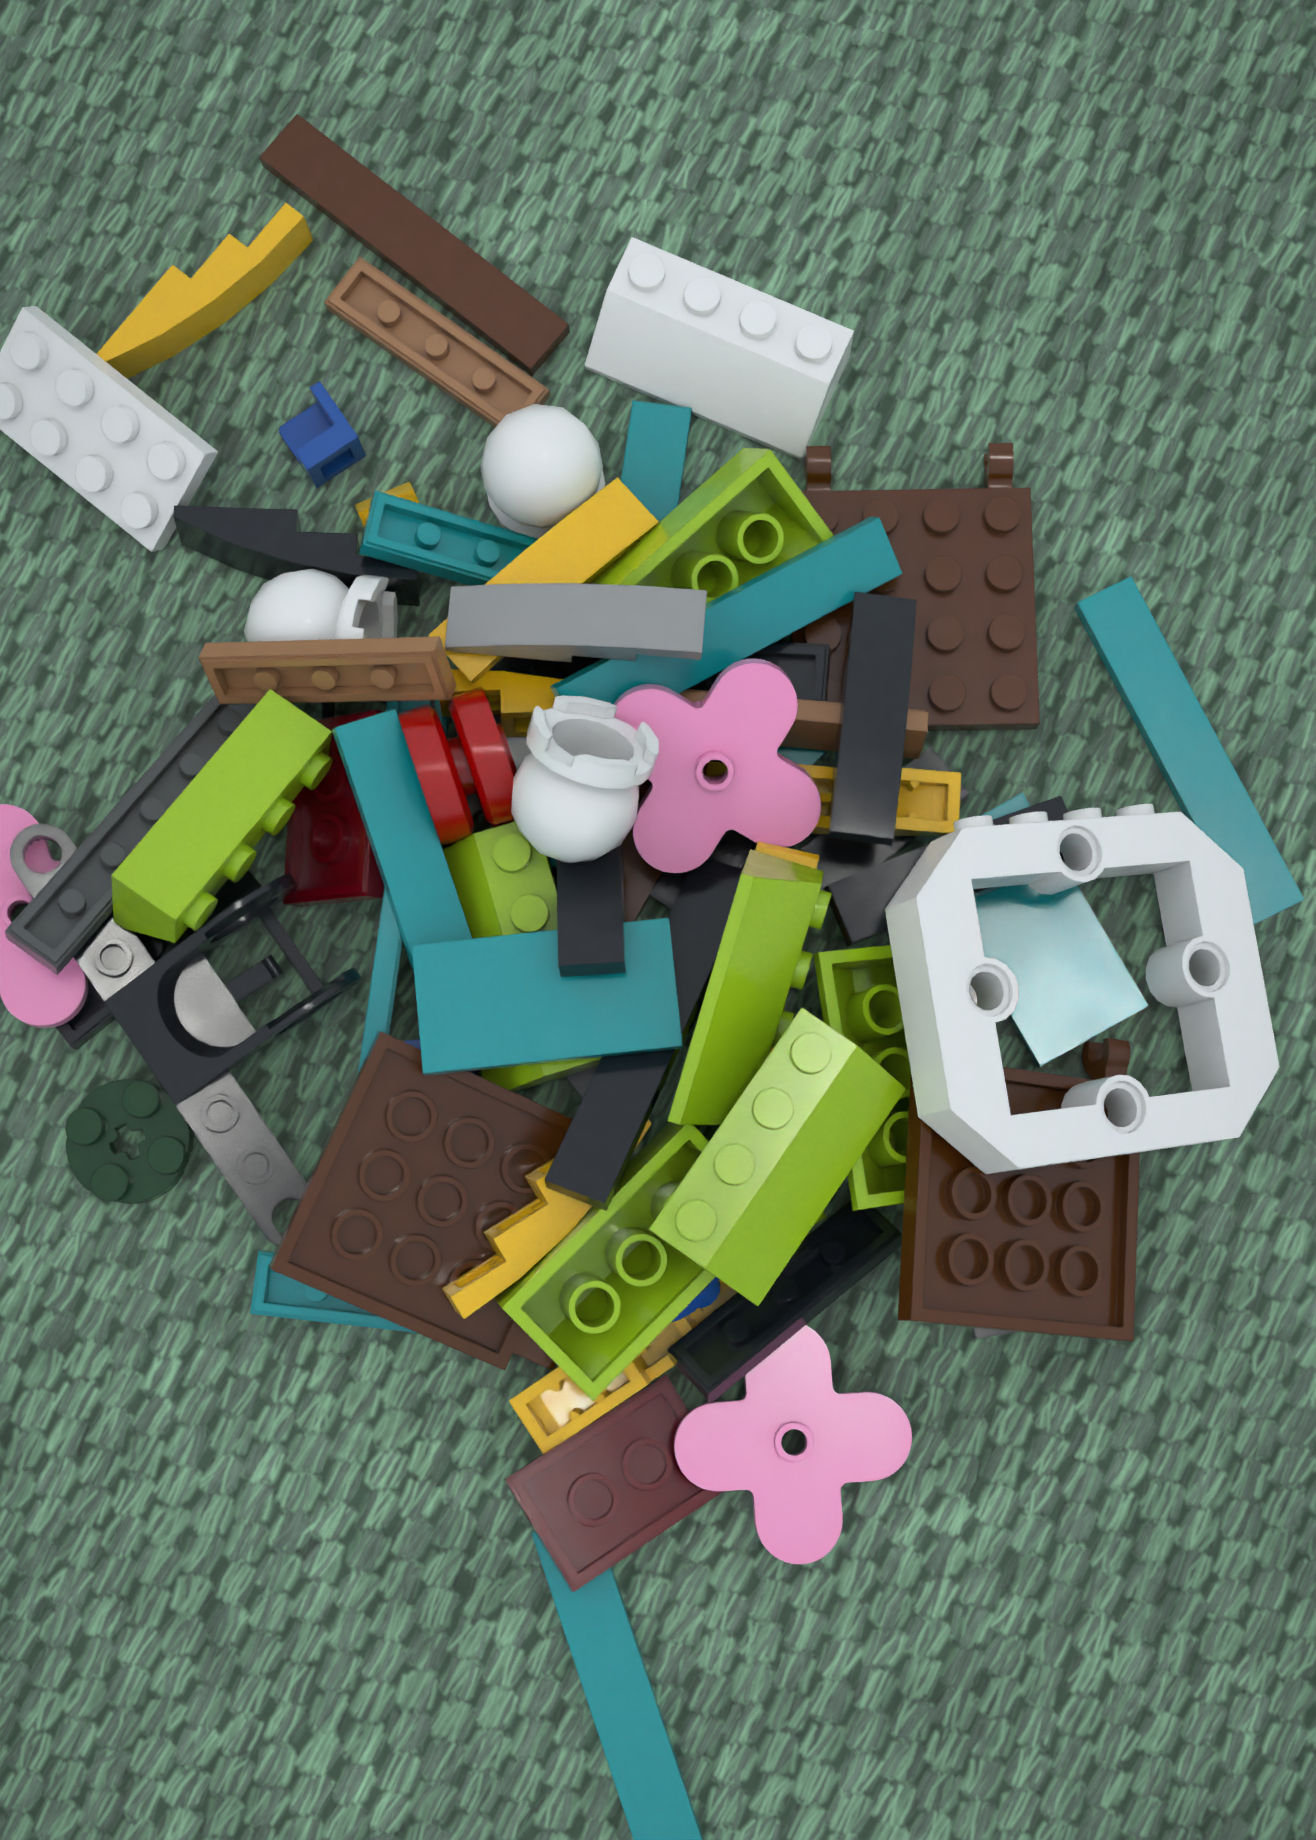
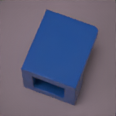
M320 381L309 387L316 403L279 428L281 437L316 488L366 456L359 437Z

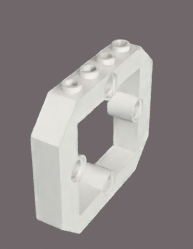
M1153 804L1124 807L1116 810V816L1102 817L1101 808L1079 809L1063 814V820L1048 821L1047 812L1044 811L1030 812L1010 817L1009 824L993 825L992 816L989 815L974 816L955 821L953 823L954 832L930 842L885 909L917 1113L921 1120L985 1174L1240 1137L1280 1066L1244 869L1181 811L1155 813ZM1060 852H1061L1062 855H1063V858H1064L1065 863L1062 861V858H1061V856H1060ZM1154 874L1166 947L1157 949L1149 957L1146 966V981L1150 992L1157 1001L1169 1007H1177L1192 1091L1149 1097L1146 1089L1136 1079L1127 1075H1114L1073 1086L1065 1094L1061 1109L1011 1115L996 1022L1006 1019L1014 1011L1018 1002V984L1014 974L1006 964L996 958L984 957L973 889L1028 884L1030 888L1041 894L1052 895L1096 878ZM970 985L975 990L977 1006L971 999L969 993ZM1104 1103L1108 1110V1119L1104 1112Z

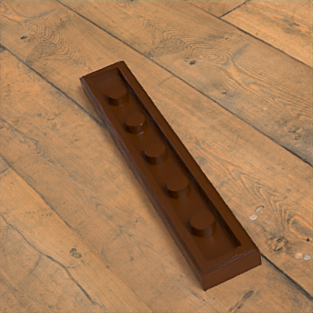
M298 114L295 115L260 155L259 158L264 168L531 376L537 372L570 333L568 323Z

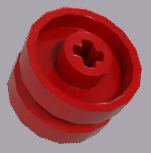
M482 686L452 696L449 711L457 736L446 739L437 711L428 704L398 713V718L441 846L472 835L474 822L466 796L477 794L484 817L493 827L515 821L511 813L513 778L517 769L501 723L496 724Z

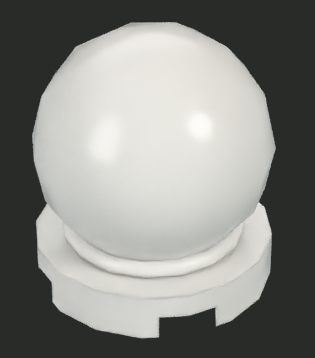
M533 404L509 413L487 437L480 465L484 489L487 492L490 509L498 519L500 526L504 529L539 539L572 511L605 487L599 443L586 424L563 407Z
M316 569L283 573L264 583L251 601L244 629L246 641L397 638L398 611L396 593L384 591L389 581L387 577L361 575L355 578L350 589H348L336 576Z
M562 695L555 697L551 709L542 710L538 705L534 708L527 730L526 741L531 752L524 758L513 778L511 813L519 831L540 854L569 863L592 861L622 844L637 819L639 785L643 784L652 775L659 754V739L649 725L642 721L638 730H636L628 723L614 718L618 706L585 696Z

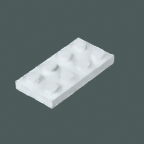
M37 306L22 307L0 351V430L151 552L162 550L176 529L173 517L174 506H188L218 451Z

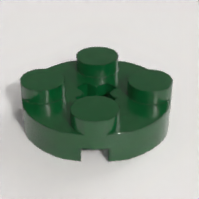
M122 1079L98 1087L82 1100L79 1107L69 1115L65 1126L67 1135L66 1154L71 1170L84 1188L104 1201L140 1204L163 1196L178 1184L185 1171L183 1170L189 1162L190 1152H192L194 1144V1132L165 1090L147 1081ZM125 1125L131 1131L143 1130L146 1139L138 1144L140 1155L134 1159H131L127 1152L117 1153L114 1143L120 1139L119 1130Z

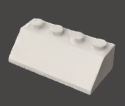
M632 237L607 288L585 362V369L666 404L690 407L694 416L802 461L806 453V446H809L850 357L854 330Z

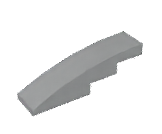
M582 583L453 586L450 590L445 651L572 662V656L635 661L636 654L700 660L703 647L707 590Z

